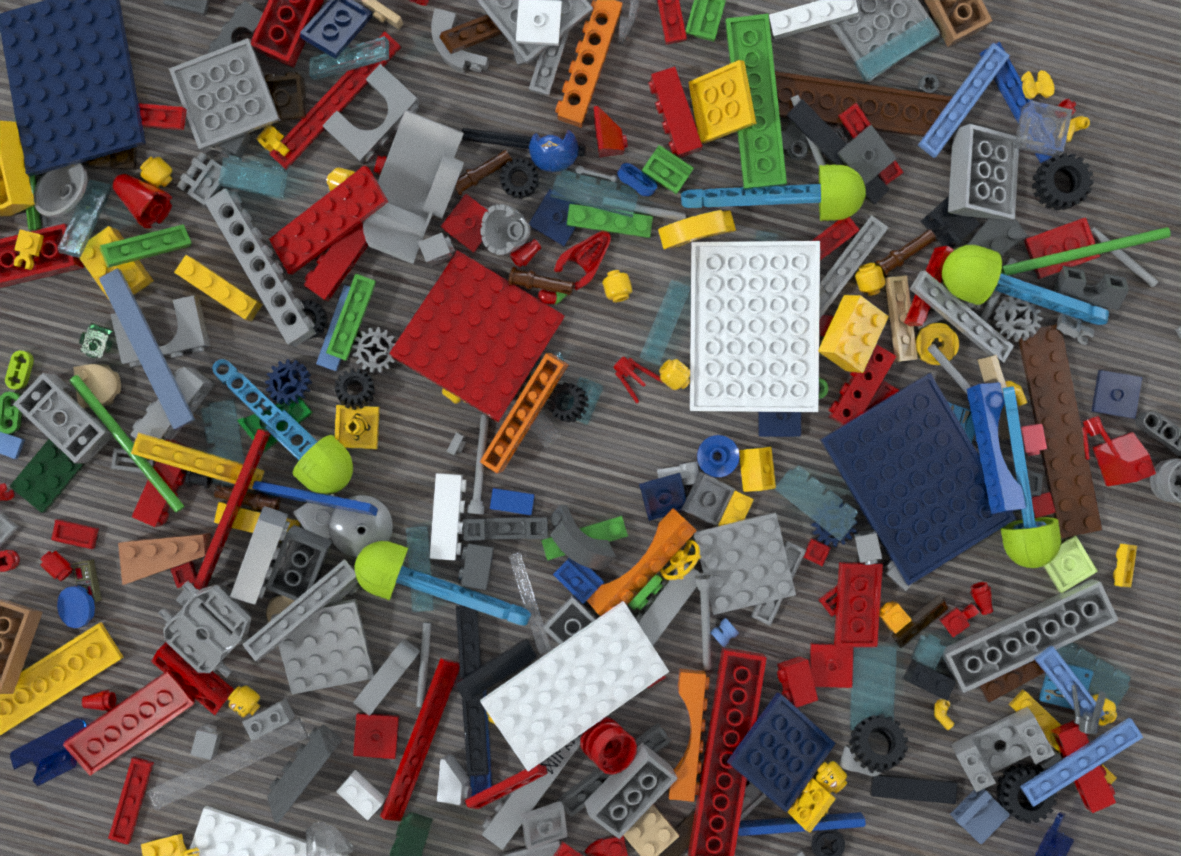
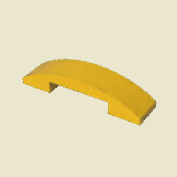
M218 502L214 523L219 524L227 503ZM240 507L232 528L253 533L261 512ZM286 519L287 522H290L287 532L293 525L300 527L298 520Z

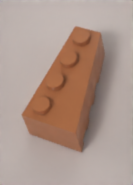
M210 533L130 540L118 543L122 585L206 556L211 544Z

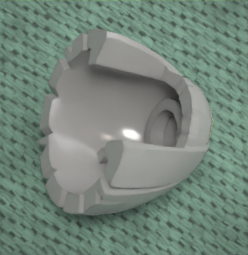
M493 205L488 209V212H485L482 218V241L485 247H488V250L496 255H506L517 250L526 243L531 232L530 225L525 220V217L508 205Z

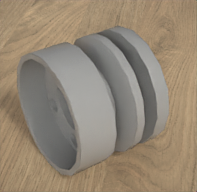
M1169 458L1162 460L1154 467L1156 474L1150 476L1151 489L1157 498L1165 502L1181 503V459Z

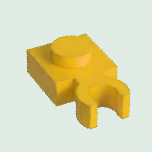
M19 230L14 250L19 251L20 255L15 258L14 266L21 267L22 261L25 260V269L32 270L34 266L32 255L39 257L44 238L43 235Z

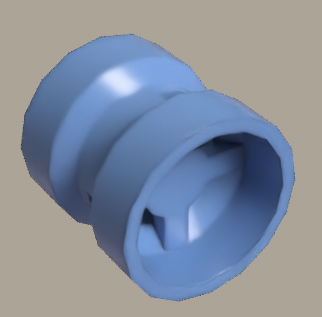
M726 618L721 621L719 627H714L710 631L723 647L729 644L731 638H735L740 634Z

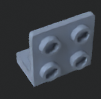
M974 789L950 813L955 821L980 844H983L1010 816L985 789L978 792Z

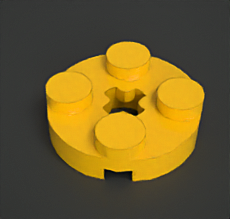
M932 323L920 329L915 339L916 350L920 360L930 365H940L927 350L932 345V342L935 341V338H938V342H942V346L938 347V349L949 361L958 352V336L948 325Z

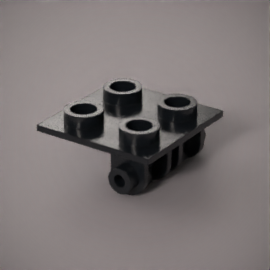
M948 196L920 222L927 230L930 229L934 233L935 238L942 246H949L953 249L980 223L974 217L948 213Z

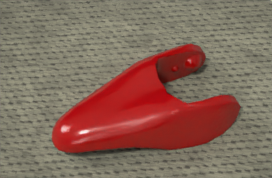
M606 231L598 232L566 250L557 260L554 271L556 273L561 272L563 266L568 261L576 262L586 273L580 281L575 282L574 289L576 291L594 277L609 246L610 234Z

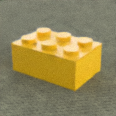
M110 226L74 251L107 298L108 296L99 278L117 268L122 271L133 295H135L154 280L140 260L107 268L100 251V245L124 239L117 229Z
M844 295L818 352L845 371L863 373L889 316L861 295Z

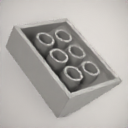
M973 124L956 129L952 140L948 213L966 217L1015 220L1020 137Z

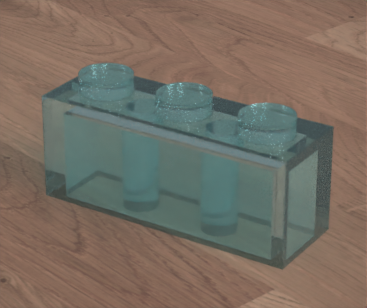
M229 155V158L223 157L218 181L220 186L283 200L288 179V172H284V168L279 166H272V168L263 167V163L257 161H250V163L241 162L242 158Z

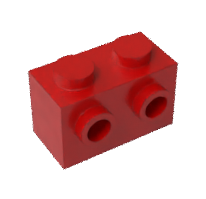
M799 656L777 664V677L783 687L782 695L797 708L818 701L808 659Z

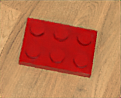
M1085 217L1024 240L1030 259L1094 245L1095 241ZM1100 254L1034 270L1037 278L1041 279L1060 272L1063 266L1074 267L1100 257Z

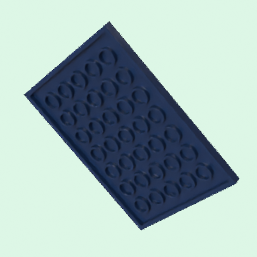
M43 0L0 13L1 39L15 120L22 145L25 170L28 176H34L146 145L120 0Z
M931 373L925 374L819 439L872 529L877 533L878 539L903 581L908 586L1016 519L1012 512L991 514L980 456Z

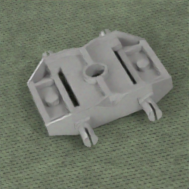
M187 581L182 588L191 596L183 608L174 616L165 607L158 612L167 622L163 628L164 640L198 673H210L211 671L215 672L218 670L227 678L233 671L224 664L223 660L237 645H243L249 640L247 634L249 633L251 617L218 585L199 590ZM203 603L209 610L204 609L201 604ZM211 612H212L216 617H218L225 625L220 624V623L212 616ZM226 626L233 632V634H230L228 632ZM200 629L207 632V637L200 633Z

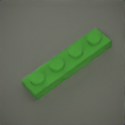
M569 204L566 226L650 238L653 216Z
M183 224L100 245V251L107 268L190 247L191 240Z
M355 273L327 348V354L346 361L348 360L376 281Z
M622 516L579 528L584 534L593 539L608 540L609 542L628 536ZM552 537L541 540L547 560L566 555L557 546Z

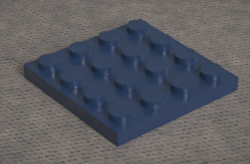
M776 693L730 756L727 763L787 813L836 743L782 694Z

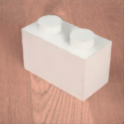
M356 770L352 772L336 791L366 820L370 819L386 799Z

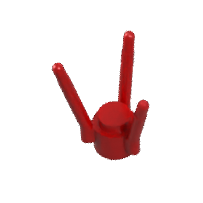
M623 356L613 367L617 371L615 375L621 380L635 403H639L638 398L624 376L627 378L630 375L641 386L645 387V382L633 372L637 368L661 383L663 382L658 375L636 363L631 357L627 359Z
M1097 416L1083 421L1084 427H1082L1085 459H1090L1087 437L1089 433L1091 437L1101 434L1116 459L1120 460L1121 457L1106 433L1100 417Z

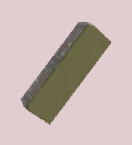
M94 559L72 563L76 586L78 585L88 590L86 592L92 596L94 603L101 601Z

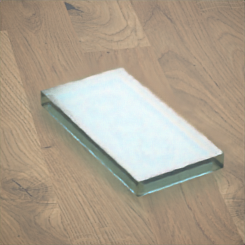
M895 646L853 647L850 706L851 730H854L857 724L871 715L878 716L879 714H884L885 718L888 716L892 717V722H894Z

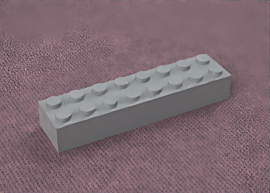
M1089 579L1063 593L1057 594L939 650L952 679L956 681V688L965 693L1035 660L1034 658L1049 646H1053L1057 650L1118 621V618L1101 582Z

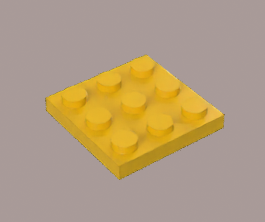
M738 60L688 82L701 143L711 142L756 124L744 61Z

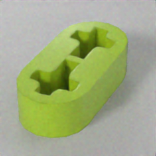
M19 350L12 354L5 376V383L8 388L21 390L27 386L34 363L31 353ZM19 357L26 359V363L21 364L18 361ZM13 377H18L20 383L14 382Z

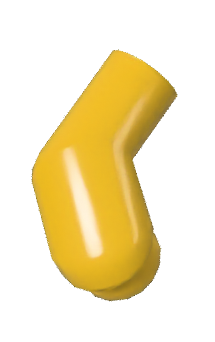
M1078 116L1068 120L1060 140L1071 142L1074 132L1089 127V118Z
M1005 381L1007 387L1014 386L1017 406L1028 403L1020 385L1012 381Z
M938 699L934 707V717L946 730H950L955 724L947 716L950 702Z

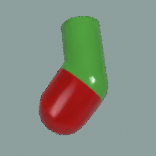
M544 289L538 293L541 302L554 305L567 296L564 293Z

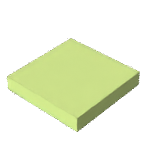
M1071 536L1062 541L1057 556L1053 561L1044 566L1060 593L1065 592L1098 572L1077 536Z

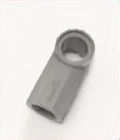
M697 461L688 462L675 467L658 469V478L680 473L683 485L694 484L699 474Z

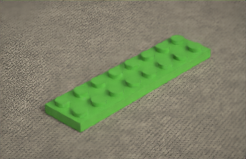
M761 14L726 18L730 64L738 60L745 62L756 124L737 131L743 189L786 185L769 15Z

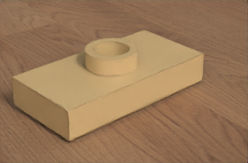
M361 0L364 7L374 13L373 16L382 23L387 21L400 30L403 21L398 14L377 0Z

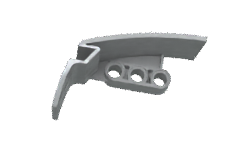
M405 109L377 182L388 203L364 220L363 232L369 247L411 264L414 263L420 247L418 242L422 241L431 216L443 218L464 162L454 157L464 134L463 132Z

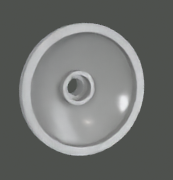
M81 163L43 173L34 190V203L37 211L46 217L54 218L73 210L86 192L87 172L85 167Z
M355 495L346 499L371 503L378 509L376 516L334 508L329 519L330 538L333 544L346 555L357 557L367 545L377 541L390 540L393 530L391 514L387 507L374 497ZM359 527H364L365 531L363 533H359L357 529Z

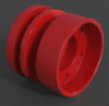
M604 717L583 732L580 738V746L584 754L606 774L614 775L621 773L629 767L637 753L635 739L611 717Z

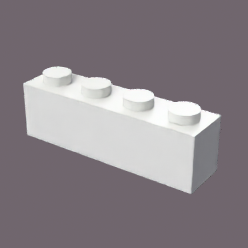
M819 0L770 14L769 17L776 40L858 17L859 12L856 0Z
M436 473L430 547L431 559L456 560L457 555H461L462 543H458L459 534H463V522H460V515L465 511V501H462V492H466L467 480L463 479V475Z

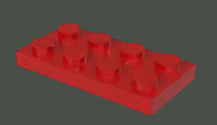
M839 562L834 645L836 647H877L883 564L880 562L871 565H865V562Z

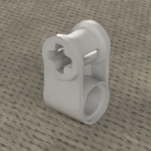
M845 745L839 764L841 768L869 776H878L881 773L877 772V770L873 772L868 771V767L862 768L860 766L861 762H856L853 759L856 755L850 752L852 746Z

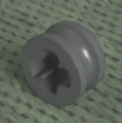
M933 74L924 75L918 82V89L923 93L931 94L939 86V80ZM925 79H927V81L931 80L933 82L931 84V90L930 87H928L927 89L924 87V85L926 84Z

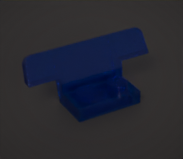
M76 718L13 750L10 753V759L14 770L33 761L37 768L33 782L38 787L75 768L77 761L63 746V743L87 726L84 719Z
M1058 813L1052 827L1048 828L1035 856H1067L1074 839L1058 831L1066 816L1065 813Z

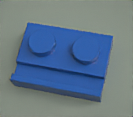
M568 558L553 573L582 604L604 583L591 568L582 566L571 558Z

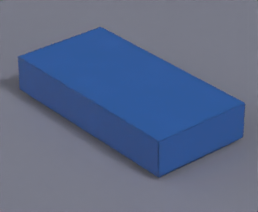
M493 488L490 509L532 515L535 494Z

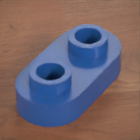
M629 163L622 164L617 172L621 182L628 184L642 196H652L657 189V183L651 177Z

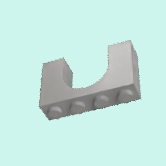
M381 64L366 80L387 101L388 114L383 124L373 130H360L336 111L323 125L325 130L362 164L370 162L375 157L377 149L380 146L384 147L390 141V135L398 130L405 109L416 113L420 104L418 98Z
M193 295L173 300L178 329L171 342L159 347L163 356L179 358L184 356V352L191 351L192 354L204 352V348L210 347V341L200 298ZM111 314L121 363L130 365V368L142 366L117 314Z

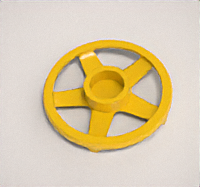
M688 540L684 550H678L670 559L671 565L665 570L663 568L660 570L661 575L667 580L684 579V576L694 568L698 559H701L699 545L693 540ZM693 544L695 546L696 553L695 555H688V552ZM692 561L690 566L684 570V565ZM677 568V571H678V574H677V575H674V576H669V575H667V574H669L671 571H673L674 569Z

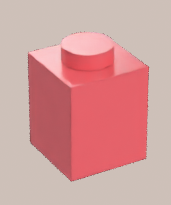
M1042 424L1020 427L1024 453H1027V456L1038 455L1040 450L1047 449Z

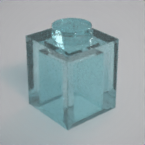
M931 634L928 637L921 635L911 658L935 670L946 647L940 644L941 639Z

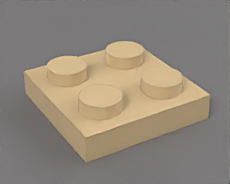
M654 804L624 834V837L640 856H658L680 836Z

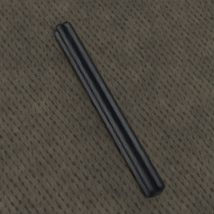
M462 128L461 130L464 133L462 140L529 149L532 138L470 128ZM578 143V156H584L586 147L584 144Z

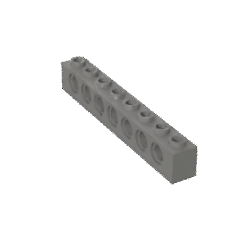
M225 188L206 200L205 204L286 343L296 347L316 334L313 329L315 325L312 319L304 314L302 302L294 297L292 293L294 289L290 282L284 280L281 275L283 273L282 268L277 262L274 263L271 258L273 255L271 249L261 241L263 236L258 228L253 227L250 222L252 220L251 215L246 209L243 210L240 205L242 203L241 198L236 192H231ZM234 209L233 216L228 218L229 212ZM244 227L243 234L239 236V230ZM254 244V251L249 253L250 246ZM265 262L264 269L259 271L260 264ZM275 280V286L270 289V282ZM285 297L286 303L280 307V300ZM296 315L297 320L293 325H291L290 319L292 316Z

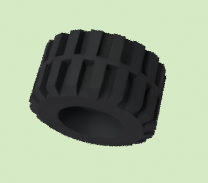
M1062 153L1059 156L1056 155L1041 164L1042 166L1037 168V174L1032 179L1036 181L1032 184V189L1037 191L1034 193L1035 198L1039 196L1040 200L1038 202L1040 204L1046 203V208L1054 207V210L1057 211L1068 209L1084 201L1087 198L1086 195L1092 190L1089 186L1093 185L1094 180L1090 179L1093 176V172L1087 169L1090 167L1089 164H1084L1082 157L1076 159L1075 154L1067 156V153ZM1056 171L1063 172L1070 178L1071 189L1069 193H1063L1056 188L1054 184Z
M879 714L878 716L871 715L854 727L855 729L850 735L852 738L849 740V745H852L850 752L851 754L855 753L856 757L853 759L856 762L860 761L862 768L868 767V771L871 772L875 770L883 772L895 767L905 758L906 755L904 753L908 751V746H905L908 742V737L903 736L906 731L904 728L900 729L898 727L900 725L898 721L894 723L892 722V717L888 716L885 718L884 714ZM871 732H878L886 738L888 742V752L886 755L875 753L869 746L868 737Z
M1018 764V768L1013 765L1010 767L1011 771L1009 772L1005 770L1003 772L1004 778L1000 777L998 780L1001 785H997L996 789L1000 793L997 794V797L1001 801L1002 807L1017 820L1024 821L1025 823L1031 824V820L1038 823L1040 822L1039 818L1044 820L1048 818L1046 814L1048 812L1052 814L1054 811L1052 805L1056 806L1057 801L1054 799V797H1058L1057 792L1036 806H1032L1029 801L1026 803L1018 802L1020 786L1042 773V771L1028 764L1027 766Z

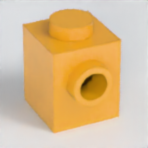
M894 601L887 602L880 608L879 618L895 634L911 621V618L901 606Z

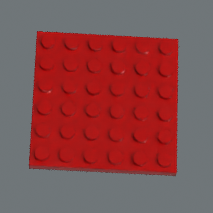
M457 250L391 349L389 356L499 422L564 320L565 315L519 287L509 285V281Z

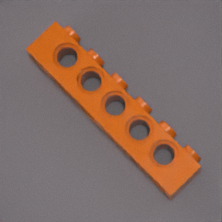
M616 0L592 1L593 12L591 13L590 21H585L582 33H585L583 41L579 40L575 52L578 53L576 61L572 60L569 68V73H571L570 80H565L562 93H565L563 100L558 101L555 113H558L559 121L582 128L622 11V2ZM598 18H605L607 23L599 25L596 20ZM596 37L601 42L598 45H592L589 40ZM586 57L594 60L591 65H585L582 61ZM579 77H584L587 80L584 85H578L575 81ZM577 97L580 99V103L571 105L569 99Z
M552 353L545 354L481 458L480 463L495 473L504 471L569 364Z

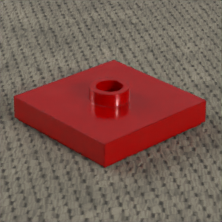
M465 194L440 227L475 253L483 243L481 223H483L482 218L488 210Z
M810 643L809 665L815 687L852 688L853 647H836L834 644Z
M358 712L356 714L353 756L396 759L399 716L372 713L369 716L366 713Z

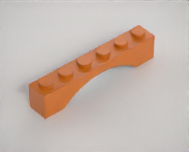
M672 508L659 522L654 539L640 561L620 578L601 585L587 602L600 616L622 601L628 605L697 530Z
M679 669L678 692L689 712L690 736L683 757L673 769L678 779L668 788V798L670 800L694 802L695 795H699V782H696L697 774L701 773V761H698L699 753L703 752V740H700L701 732L705 731V719H702L703 711L707 710V698H704L705 690L709 689V677H706L705 671Z

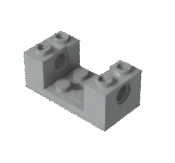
M42 373L16 400L14 405L74 463H88L113 435L99 418H92L67 394L71 388L57 374ZM60 412L65 415V422L63 424H59L56 421V416Z
M1028 707L951 743L976 792L996 783L991 775L992 773L1027 756H1031L1034 763L1037 764L1055 755L1036 718ZM1003 740L1005 741V747L1000 750L995 749V742Z

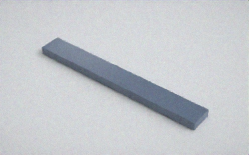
M117 268L102 276L99 280L173 429L178 430L195 421L122 271Z

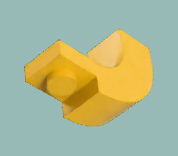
M718 210L674 222L659 228L658 231L663 249H670L702 238L736 231L731 210Z

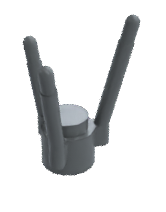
M1072 685L1075 710L1074 723L1079 724V731L1087 734H1096L1107 694L1100 691L1094 712H1084L1083 716H1080L1076 685Z

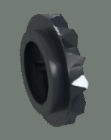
M837 829L818 830L812 837L811 847L815 856H841L845 850V840ZM824 837L828 841L833 840V842H831L833 849L832 851L827 846H825L824 848L822 847L825 844L823 839Z

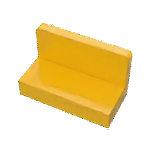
M762 447L739 450L743 491L775 489L772 448Z

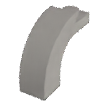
M435 8L431 24L432 37L437 51L445 63L454 70L464 74L467 66L476 72H481V70L487 71L489 66L488 57L463 50L450 54L439 36L441 32L456 27L457 17L455 13Z

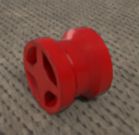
M0 551V572L13 570L19 565L20 557L16 551Z

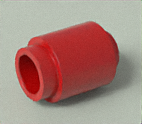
M48 551L40 559L42 561L40 566L55 580L58 579L60 582L65 580L74 570L70 567L71 564L57 551Z

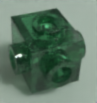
M91 323L87 331L81 334L79 344H82L80 352L85 353L90 358H102L105 352H110L113 341L109 339L113 329Z

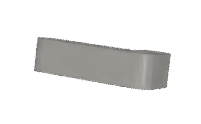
M403 639L353 703L370 716L420 653V650L406 639Z

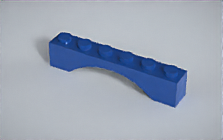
M984 383L967 389L968 401L991 514L1025 509L1026 505L1022 487L1008 470L999 446L998 424L1001 410L1005 403L1001 383Z

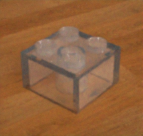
M1029 101L1021 110L1014 148L1052 157L1064 152L1072 109Z

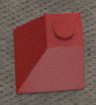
M594 106V124L599 158L623 155L624 148H628L627 136L622 135V129L599 106Z
M1133 432L1111 440L1121 457L1120 460L1116 459L1107 442L1092 447L1106 486L1133 483L1156 474L1149 453Z

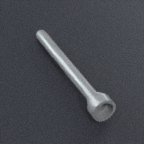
M484 413L481 415L473 499L470 500V504L467 506V513L484 514L483 501H481L484 465L480 463V460L486 452L489 416Z
M698 574L695 576L698 590H700L703 668L709 671L712 668L709 590L713 585V577L710 574Z

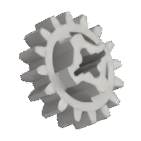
M1011 296L1007 301L1003 300L995 310L997 314L993 320L998 321L995 327H1001L1000 334H1008V340L1013 336L1015 342H1018L1021 337L1026 341L1029 336L1033 337L1041 327L1039 323L1042 321V317L1038 316L1041 310L1034 309L1036 304L1032 303L1030 305L1027 301H1022L1018 298L1014 300Z
M370 327L368 334L361 331L363 337L355 338L359 343L358 345H352L354 349H357L353 356L359 357L356 363L358 365L363 363V370H367L370 367V372L374 373L377 368L379 373H382L383 367L390 369L389 363H396V360L389 356L391 349L395 345L393 343L395 337H388L389 331L387 330L382 334L380 327H377L376 332ZM372 337L371 342L367 345L364 344L367 339ZM382 338L387 341L389 348H385L382 344ZM377 345V348L383 350L384 352H377L375 354L367 349L375 348ZM362 352L369 356V362L365 360ZM388 356L384 362L378 364L382 357Z

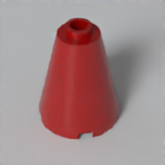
M128 174L118 175L113 181V190L138 224L144 228L150 229L153 228L152 224L163 222L172 209V204L170 203L172 196L162 189Z

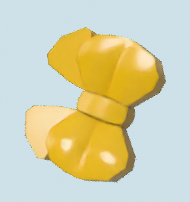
M1028 71L1023 74L1021 81H1023L1022 90L1025 97L1029 100L1039 94L1045 98H1049L1054 94V83L1047 72L1039 71L1037 82L1034 81L1031 72Z

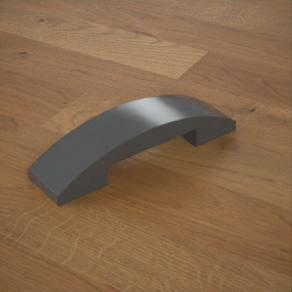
M548 517L463 519L464 541L548 539Z

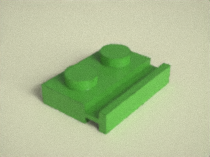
M694 0L685 31L686 34L714 42L726 0Z
M658 145L642 169V172L677 195L694 168Z

